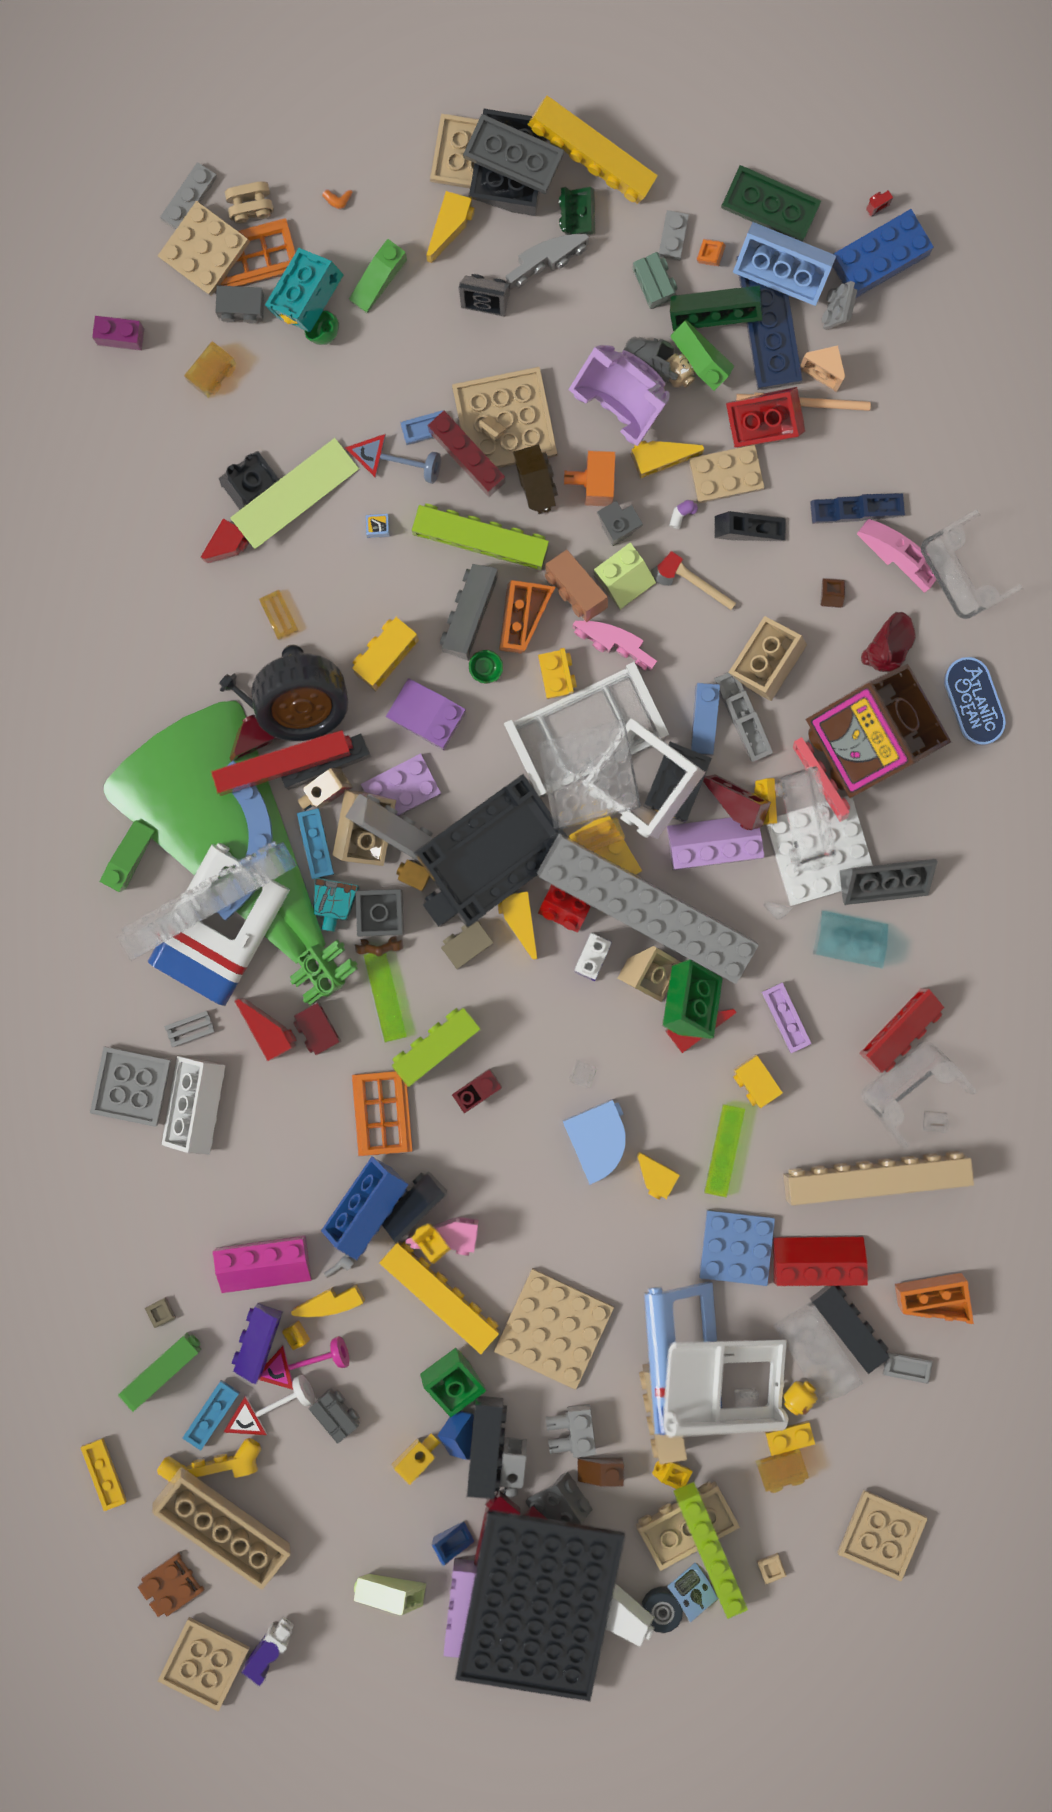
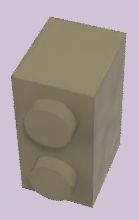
M478 921L469 927H466V925L462 926L463 932L457 936L451 934L442 941L445 945L441 948L456 969L462 967L493 944V941Z

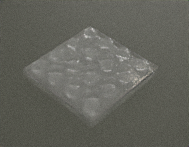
M623 719L539 743L555 830L558 831L641 807L626 725Z

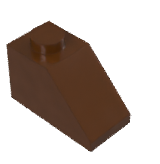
M623 1457L577 1458L578 1482L600 1487L624 1486Z

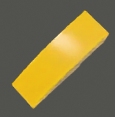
M357 1284L339 1294H336L333 1287L293 1308L291 1314L298 1317H322L338 1314L363 1304L365 1299Z

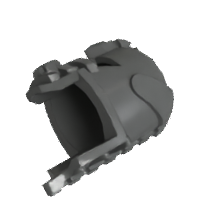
M632 337L627 341L624 350L646 362L660 375L664 382H668L670 378L677 380L678 374L672 372L671 364L665 361L674 355V347L671 346V343L663 339L658 341V339L654 338L653 341L642 337Z

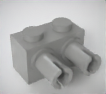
M590 1404L567 1407L568 1412H566V1415L546 1417L547 1431L568 1428L571 1434L567 1438L548 1439L550 1454L570 1451L573 1453V1458L596 1455Z

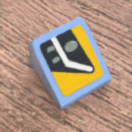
M388 514L366 515L367 538L390 537Z

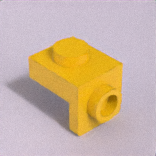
M431 1224L421 1226L416 1230L415 1235L412 1236V1240L418 1244L433 1264L451 1250L437 1229Z

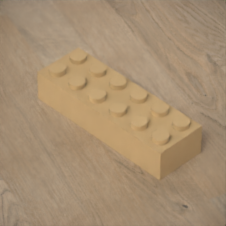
M182 1467L153 1502L152 1514L261 1590L264 1589L291 1555L290 1543Z

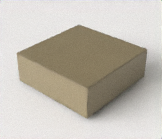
M166 1297L144 1308L154 1329L176 1318Z

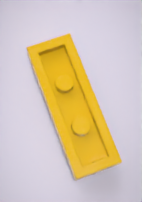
M104 1438L82 1445L80 1448L103 1510L107 1511L125 1504L127 1500Z

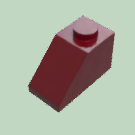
M254 714L242 720L243 724L238 729L230 754L231 762L271 744L275 737L265 732L259 726Z

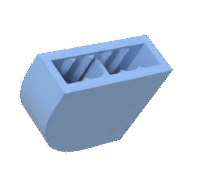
M612 1099L563 1120V1124L589 1184L608 1176L617 1167L625 1149V1130L620 1118L624 1114L619 1102L614 1104Z

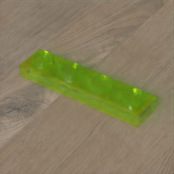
M370 953L365 954L364 960L384 1041L389 1042L405 1038L407 1034L387 953L382 956Z
M722 1104L704 1193L727 1198L745 1108Z

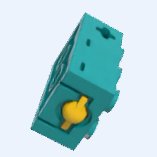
M298 248L265 306L285 323L311 332L344 274L331 260Z

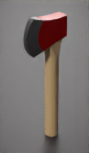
M672 551L661 563L651 570L654 580L661 585H672L674 576L677 574L690 581L728 609L732 610L736 602L689 571L682 563L683 558Z

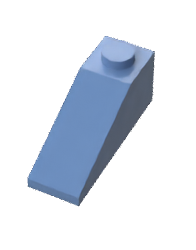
M697 683L695 686L691 750L700 754H714L720 685Z

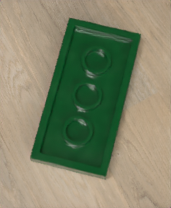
M740 165L721 208L803 242L821 204V200Z

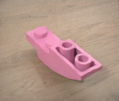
M868 519L857 532V535L887 565L894 562L924 593L932 587L939 577L925 562L929 555L898 531Z
M575 621L573 623L574 633L583 640L588 638L594 642L592 646L602 653L604 651L610 653L615 646L618 654L624 658L629 656L634 659L636 666L643 671H646V669L651 671L657 663V660L640 649L644 641L626 630L595 621Z

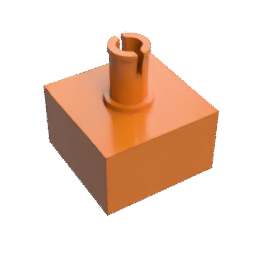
M588 451L587 469H585V472L564 470V485H584L586 487L585 506H608L613 503L615 452Z

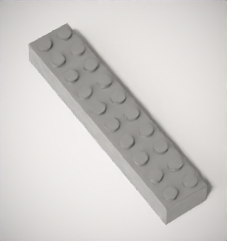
M560 833L537 872L538 876L543 880L737 984L759 946L752 938Z

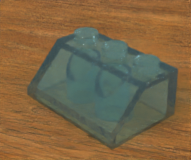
M821 911L813 955L874 968H883L887 950L888 924Z

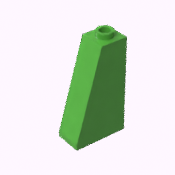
M185 1333L130 1382L118 1396L134 1412L201 1351L199 1340L193 1334Z

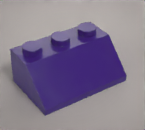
M259 1303L256 1304L254 1309L250 1308L246 1321H249L247 1330L243 1329L239 1342L242 1343L240 1352L236 1351L232 1360V1364L235 1365L234 1373L253 1384H257L267 1362L283 1311Z

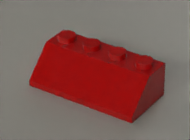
M920 989L859 1054L878 1072L890 1071L896 1064L894 1060L899 1055L904 1056L911 1049L910 1043L915 1038L919 1040L927 1032L925 1027L930 1022L935 1023L943 1015L941 1011L945 1007L931 990Z
M773 1237L774 1284L776 1286L868 1285V1265L864 1237Z

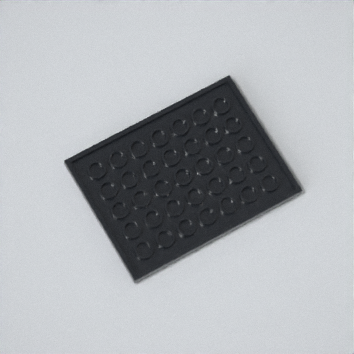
M488 1510L455 1680L591 1701L623 1550L625 1532Z

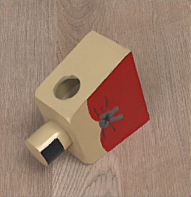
M330 768L303 788L306 795L298 799V802L305 811L312 806L324 807L344 794L345 789L350 790L353 786L342 769Z

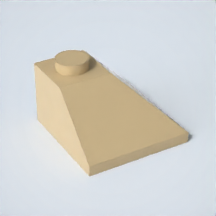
M652 946L628 958L617 979L662 1002L669 988L672 966L681 962Z

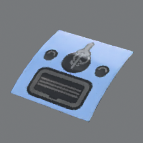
M696 1563L667 1586L680 1603L690 1623L718 1599L711 1584Z

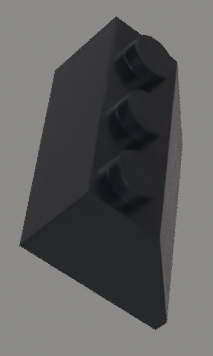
M429 1171L425 1175L421 1172L412 1181L415 1185L409 1191L406 1189L404 1195L394 1205L391 1214L381 1224L395 1243L411 1230L447 1193L443 1185Z

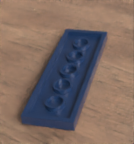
M739 275L741 288L758 285L761 287L763 321L746 322L757 390L802 383L789 295Z

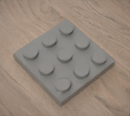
M106 1046L103 1047L90 1113L157 1127L171 1060Z

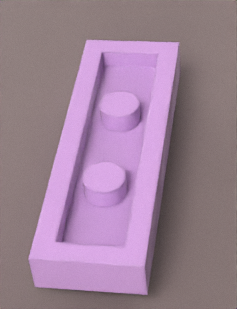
M781 982L762 991L761 993L789 1052L793 1053L810 1045V1039L783 983Z

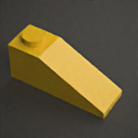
M448 191L445 192L426 254L427 262L432 263L466 228L468 220L472 221L475 207H472L471 198Z
M641 441L638 446L634 445V448L631 450V457L639 477L642 479L688 461L689 458L703 455L704 447L703 445L661 441L647 443L646 441Z
M528 892L511 894L498 904L499 914H504V919L533 960L537 959Z

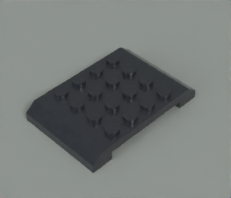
M522 774L423 845L414 854L466 927H469L536 877L558 834L560 833L567 838L568 836L527 778Z

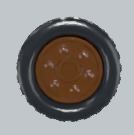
M298 645L286 646L282 651V657L264 666L256 675L252 684L253 708L259 726L271 736L281 740L308 741L322 737L337 728L348 711L347 689L341 670L324 657L304 654L303 649Z

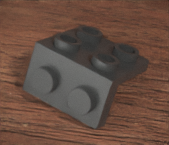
M569 1472L562 1474L551 1487L526 1499V1504L529 1508L533 1506L547 1519L581 1524L593 1510Z

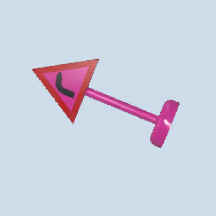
M337 1336L331 1340L330 1353L288 1365L285 1349L282 1346L265 1364L259 1380L293 1390L290 1370L333 1358L337 1367L346 1368L349 1366L347 1346L343 1338Z

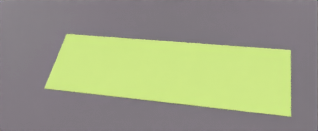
M334 438L230 517V519L253 548L256 549L359 470V468Z

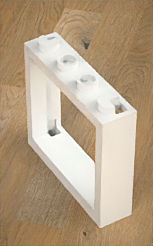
M630 718L583 785L590 789L588 794L598 801L600 798L606 802L604 806L613 813L616 811L621 813L622 816L620 818L630 826L633 823L638 826L637 832L646 838L651 836L658 839L706 772L640 723ZM636 734L687 771L649 825L599 787Z

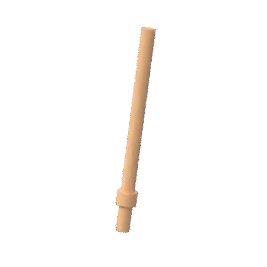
M755 392L754 395H753V394H736V400H740V399H744V398H748V397H752V396H756V395H760V394H764V393ZM799 397L801 407L870 411L871 402Z

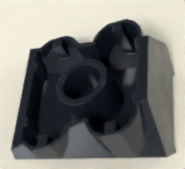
M256 451L253 454L247 455L239 464H232L227 467L226 473L219 477L221 487L225 489L239 510H241L279 481V478L259 451Z

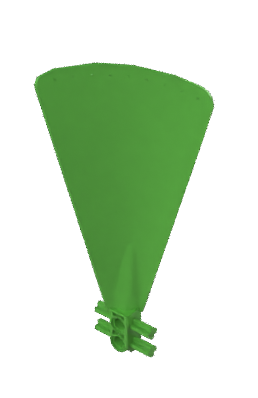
M236 701L218 702L185 716L160 731L127 757L104 784V793L107 800L132 822L137 820L154 829L155 832L152 839L194 876L212 844L217 845L219 842L230 848L231 856L242 862L245 861L248 850V825L242 807L232 793L223 796L217 793L211 771L226 767L231 762L230 754L238 729L243 724L242 720L246 718L242 706ZM258 750L235 760V763L258 757ZM267 781L256 785L271 818L273 836L271 857L264 875L287 887L290 891L265 937L292 961L300 964L301 968L290 976L292 985L295 984L296 987H299L308 979L311 980L314 986L303 994V1001L311 1006L322 996L328 997L336 990L341 989L345 984V979L358 969L356 966L358 964L349 958L339 967L336 965L333 959L345 951L343 942L340 943L339 940H336L327 948L324 947L326 943L314 914V909L270 784ZM225 866L212 891L217 896L220 895L234 881L238 872ZM259 885L252 897L236 911L245 920L262 892L261 885Z

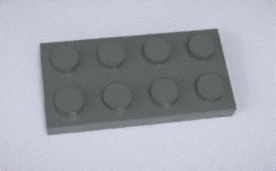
M481 114L465 149L463 158L546 194L562 160L564 150Z

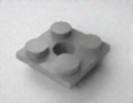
M850 281L829 290L826 298L827 302H829L828 307L822 316L823 329L827 330L851 321L857 290L854 289L855 282Z

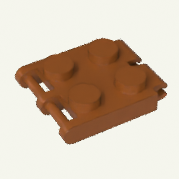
M180 1552L143 1576L141 1579L143 1583L137 1587L146 1600L153 1596L154 1600L149 1605L157 1617H160L162 1614L169 1616L205 1590L203 1586H199L192 1575L193 1571L191 1569L188 1570L180 1558L182 1556ZM175 1561L179 1563L184 1573L181 1572ZM187 1577L190 1579L196 1590L192 1588V1586L186 1579Z

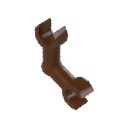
M397 936L390 937L388 942L381 946L369 944V941L366 939H360L361 945L355 944L357 954L370 953L376 956H382L389 951L403 949V940L397 941Z

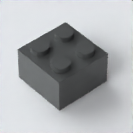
M403 890L356 891L358 937L404 935Z

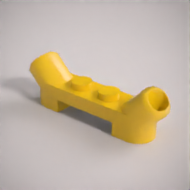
M246 1438L233 1456L227 1457V1454H220L213 1457L214 1460L205 1462V1459H198L192 1461V1465L184 1466L174 1458L167 1456L158 1467L157 1473L168 1480V1483L181 1467L195 1477L233 1469L234 1478H238L258 1471L256 1458L262 1449L257 1441L252 1438Z

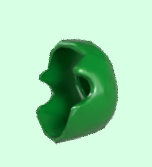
M328 310L322 311L311 332L304 330L305 337L318 345L330 344L337 336L339 322L333 313Z
M481 650L470 658L469 672L473 679L480 683H492L500 678L503 672V662L494 651Z

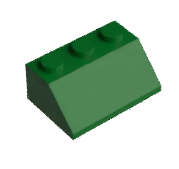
M691 959L673 965L662 1026L678 1035L714 1038L723 978Z

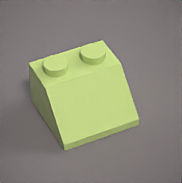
M631 543L595 568L593 573L619 609H622L656 583L646 563Z

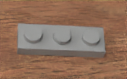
M197 162L160 216L161 220L177 229L196 201L201 202L216 180V174Z

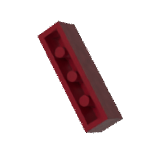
M445 410L427 425L429 433L488 497L506 483L505 476Z

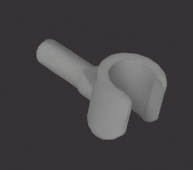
M344 1255L335 1266L324 1274L326 1277H329L341 1267L348 1271L355 1260L348 1255Z

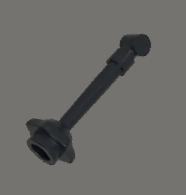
M226 674L219 682L221 685L220 691L233 690L254 710L252 699L235 686L236 674L231 676Z

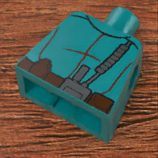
M315 878L314 914L324 916L322 930L335 932L337 919L348 920L356 898V891L359 890L358 885Z

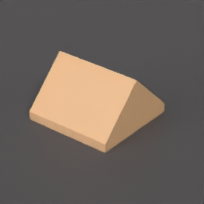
M838 345L807 352L800 365L801 371L835 392L838 391L845 378Z

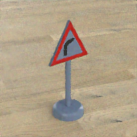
M386 434L345 447L375 478L380 459L424 468V479L427 483L431 484L436 482L440 471L441 455L438 452H431L425 463L382 454Z

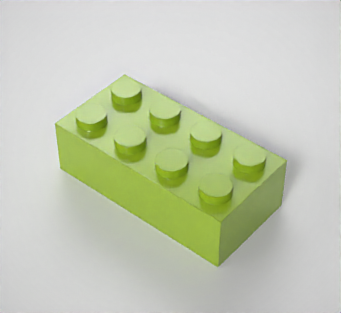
M455 1008L445 1017L448 1021L443 1025L439 1022L428 1030L430 1034L428 1037L423 1039L420 1036L410 1044L412 1049L408 1053L402 1051L392 1059L394 1064L391 1067L407 1087L411 1086L480 1030L464 1008L460 1011Z

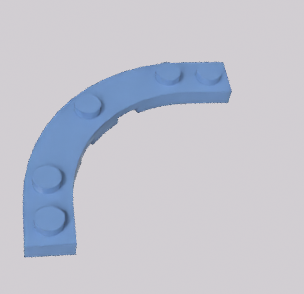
M232 761V762H230L227 766H230V765H233V764H236V763H235V761ZM255 785L232 794L241 805L248 825L249 842L244 863L265 874L272 852V825L264 799ZM238 873L234 881L210 905L227 921L252 897L259 884Z

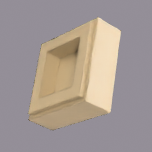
M778 1553L757 1561L765 1584L787 1576Z

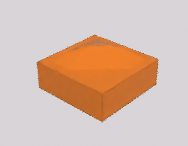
M703 239L696 260L700 264L719 266L726 245L724 242Z

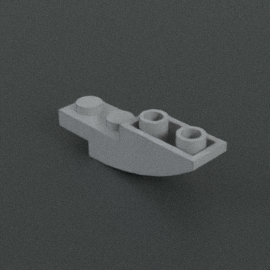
M586 234L565 235L549 239L529 248L518 255L520 266L506 275V283L510 284L511 290L516 286L520 288L528 281L527 278L535 273L537 275L546 268V264H548L552 271L557 267L559 269L563 268L568 264L572 256L575 254L579 256L587 249L589 237Z

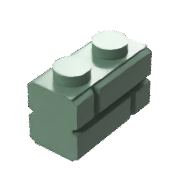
M658 252L633 263L632 269L650 309L669 302L671 296H675V291L678 290L673 277L669 278L666 272L669 269L664 257L660 258Z

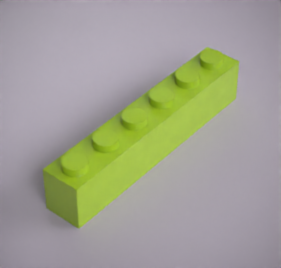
M431 504L418 506L411 530L414 536L542 571L549 546V541L545 540V536L540 534L526 535L523 530L518 528L504 529L502 528L503 525L496 522L486 524L480 522L481 519L475 516L461 517L458 512L453 510L439 511L437 506Z
M692 1482L674 1490L673 1492L727 1619L748 1611L695 1483Z

